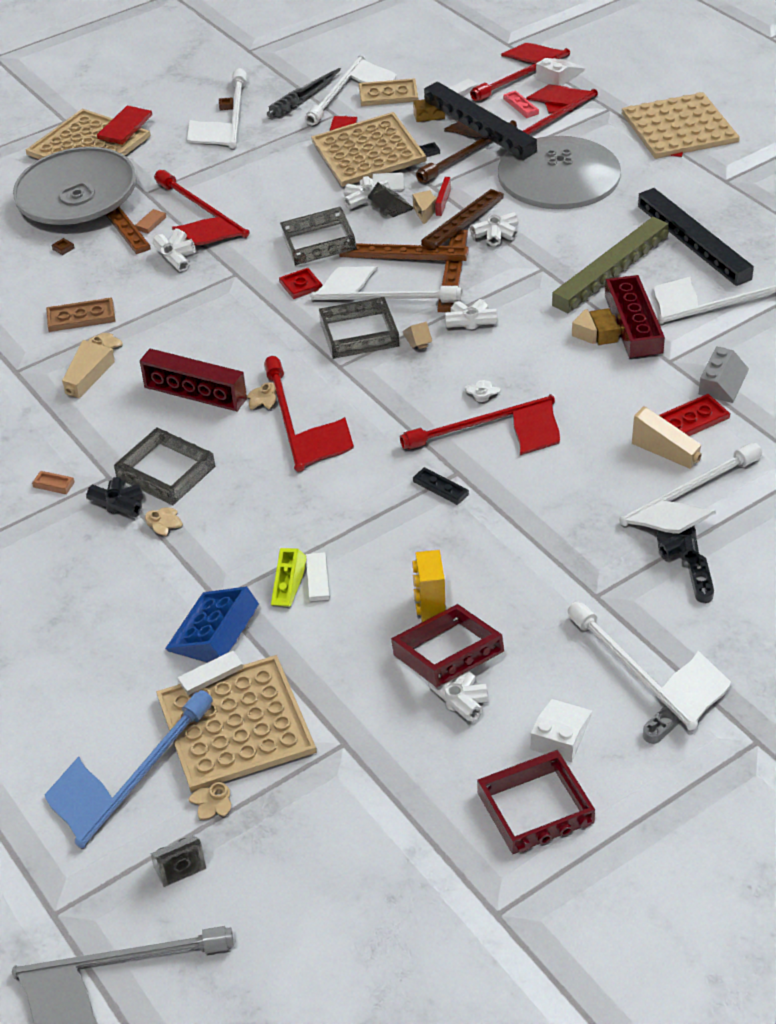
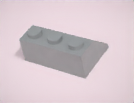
M716 346L700 377L698 394H709L715 399L733 403L749 368L734 350Z

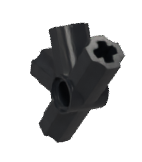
M113 477L109 481L107 489L93 484L88 487L86 498L106 506V510L109 513L122 512L137 517L142 508V504L139 501L143 499V493L138 484L125 488L124 480L120 477Z
M695 526L681 533H669L658 530L657 541H660L658 548L665 559L681 552L682 560L688 563H695L700 558Z

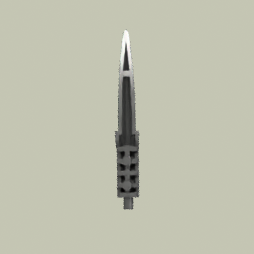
M337 68L305 86L289 92L268 106L267 116H281L286 111H290V108H294L295 105L303 103L307 97L328 83L341 68Z

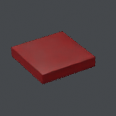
M309 268L279 277L280 284L293 299L316 292L323 286Z

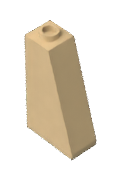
M83 340L62 380L65 394L80 399L115 362L112 348Z
M645 406L634 415L633 445L689 469L700 461L702 453H700V443Z

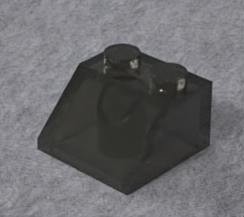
M377 182L368 195V198L372 201L371 205L377 209L380 208L379 212L385 216L396 217L414 208L398 193Z
M194 835L180 839L174 844L159 848L151 853L154 869L163 887L206 869L201 841Z

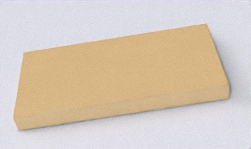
M415 78L359 83L361 106L406 103L418 100Z

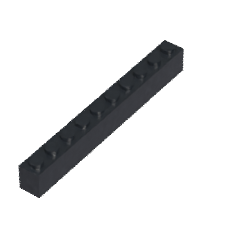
M437 81L424 88V99L427 103L519 158L525 160L537 153V139Z
M656 188L639 193L638 207L650 217H655L668 223V231L731 283L738 286L752 280L754 266Z

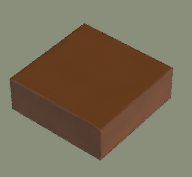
M232 97L219 98L220 111L233 109Z
M65 238L51 245L52 250L61 255L75 248L74 244Z

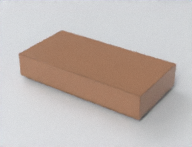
M153 209L135 224V227L139 231L150 233L166 218V213Z
M40 471L32 482L34 488L66 495L75 483L73 477Z

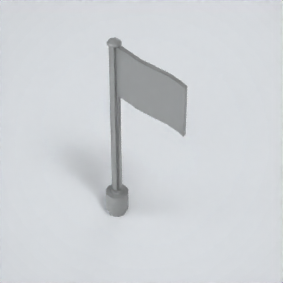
M220 926L202 929V935H198L195 938L18 967L15 965L12 968V976L16 980L19 978L27 994L34 1024H98L93 1015L87 988L77 968L196 948L204 949L205 954L226 951L229 947H234L232 928Z

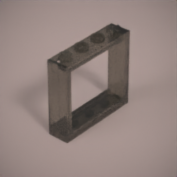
M341 206L280 222L283 238L295 266L357 249L354 233ZM338 224L341 225L346 235L296 250L290 239L293 236Z
M385 297L319 308L320 324L333 359L400 347L399 332ZM382 314L388 331L333 341L328 324Z
M158 427L114 464L116 477H120L131 486L138 484L141 487V491L172 506L215 468L214 454L211 451L205 450ZM159 444L197 461L171 486L133 468Z

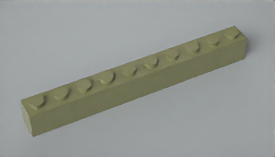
M651 217L553 291L552 306L565 313L576 309L578 305L586 301L605 285V279L617 277L639 258L647 254L648 251L665 240L669 234L668 223Z

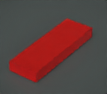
M445 177L435 202L436 216H442L451 191V177Z

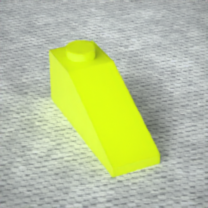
M280 548L271 599L272 606L291 607L304 575L307 557L297 548Z

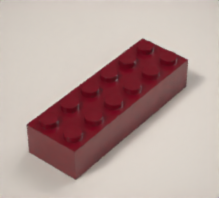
M639 275L605 279V298L611 313L616 317L617 325H620V336L629 358L663 354L665 336Z
M151 348L140 359L144 388L236 412L239 411L247 400L243 371Z

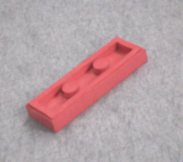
M516 90L503 95V99L524 117L529 118L539 114V109Z

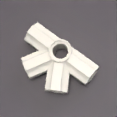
M366 176L360 180V186L352 184L345 186L344 196L346 197L344 198V203L349 210L360 205H372L375 199L391 192V189L386 180L373 184V179Z
M515 212L503 216L490 215L487 221L470 226L471 236L475 239L487 235L486 242L490 246L495 247L500 244L501 236L513 241L518 234V228L514 227L519 222Z
M180 229L173 230L169 240L163 234H157L153 237V245L179 272L187 270L190 263L184 256L196 252L193 240L185 241L187 234Z
M479 299L471 307L466 306L460 301L454 302L451 312L445 313L446 328L465 327L472 330L478 328L479 325L497 324L496 308L489 309L488 304L482 299Z
M470 670L438 688L428 682V687L446 702L447 709L457 711L467 721L474 722L482 713V707L478 703L488 702L486 684L473 685L475 675Z

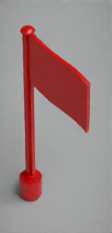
M523 43L501 53V56L535 64L490 85L482 83L470 91V96L474 101L483 100L491 95L492 90L535 71L536 64L544 58L561 59L569 56L570 50L568 48L559 50L533 43Z
M552 84L545 86L526 97V99L564 107L526 128L523 132L527 134L533 133L592 97H596L598 91L596 89H591V91Z
M158 170L155 173L154 179L159 185L167 190L173 188L215 216V218L172 227V230L180 229L187 234L186 239H192L195 246L231 237L242 236L247 238L250 231L243 228L177 184L175 176L166 170Z
M276 356L267 357L264 367L267 378L273 381L276 386V394L295 464L294 470L301 472L309 464L343 454L353 449L354 445L345 417L333 423L314 427L295 435L281 383V378L284 376L281 360Z
M549 394V396L429 431H425L421 427L406 431L400 435V443L403 449L410 450L426 445V441L429 438L513 415L514 430L520 444V455L560 443V431L553 414L555 397Z

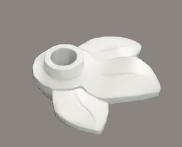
M480 380L476 382V385L465 386V391L473 394L476 401L485 402L489 400L490 395L498 394L500 387H492L490 381Z

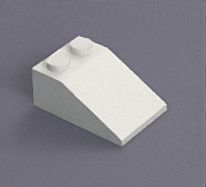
M544 58L536 64V79L547 84L562 86L582 73L585 68L563 59Z
M551 699L538 716L533 727L530 749L544 754L558 749L564 760L572 762L593 711Z

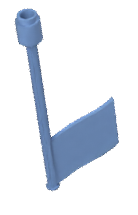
M200 690L193 694L182 707L183 716L113 798L103 783L84 766L79 756L45 793V798L52 810L69 825L77 837L74 841L79 848L86 847L85 844L186 726L193 721L199 722L210 709L213 699L207 692Z

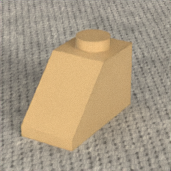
M430 190L412 194L413 208L423 224L427 223L435 213L437 198L433 196Z
M427 321L412 325L402 331L412 348L418 347V350L428 347V344L432 342Z

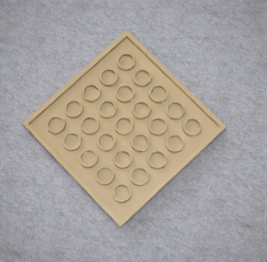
M704 92L622 108V115L655 159L680 152L687 153L737 143L740 140V136Z
M81 109L28 147L26 155L41 159L50 154L71 148L101 147L117 151L126 156L151 135L150 131L139 128L123 145L97 139V134L113 118Z
M394 112L311 136L313 144L341 187L360 182L366 176L373 178V174L392 173L393 171L427 161L425 153Z
M277 655L245 664L243 669L201 689L207 692L213 699L210 709L199 722H190L173 742L190 792L210 787L216 782L223 783L317 753L314 741ZM180 684L156 691L169 731L183 716L182 707L194 694L187 695Z

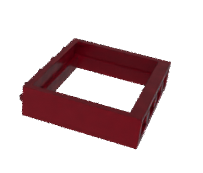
M459 604L391 638L394 656L436 688L504 652L502 634ZM458 624L481 639L436 664H433L413 649Z
M558 749L477 779V793L512 855L518 852H525L539 844H546L551 839L566 836L572 831L587 828L594 823L595 808ZM556 772L579 812L514 836L492 795Z

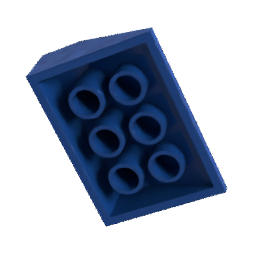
M247 586L203 592L165 649L168 652L207 663L228 653L237 642L241 632L246 628L250 618L254 615L259 605L258 601Z

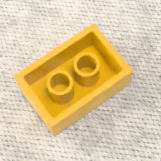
M440 550L415 552L416 560L412 561L413 573H416V575H413V584L416 587L413 589L414 600L419 602L416 603V614L421 615V622L446 610L445 577Z

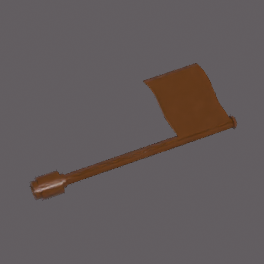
M511 120L510 122H508L511 125L517 127L516 121ZM459 121L444 128V131L482 139L437 164L428 163L419 168L416 172L417 180L421 183L430 181L438 176V170L491 140Z

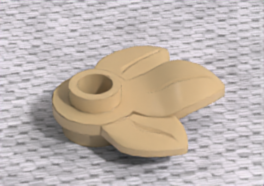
M101 333L89 339V342L112 348V350L115 347L123 346L122 341L113 337L111 333Z
M268 382L250 391L247 395V398L250 399V409L253 410L261 404L270 409L276 401V386Z
M165 507L158 511L151 510L145 515L147 525L152 527L157 534L167 536L170 528H180L183 526L181 519L176 516L178 511L174 508Z
M216 782L210 788H200L189 797V802L199 805L198 818L200 820L211 819L216 813L224 817L231 810L230 790L222 782Z

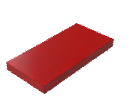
M127 105L97 134V139L123 145L153 115L152 111Z
M706 394L664 412L659 416L686 435L691 436L729 419L731 413L711 395Z

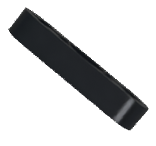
M700 555V558L695 563H688V570L696 600L701 603H709L714 597V586L707 559ZM703 576L706 580L700 581L696 577Z

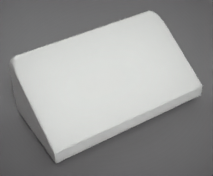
M403 173L373 174V184L386 180L391 191H404Z

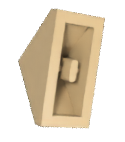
M585 309L572 322V336L596 344L597 329L588 309Z

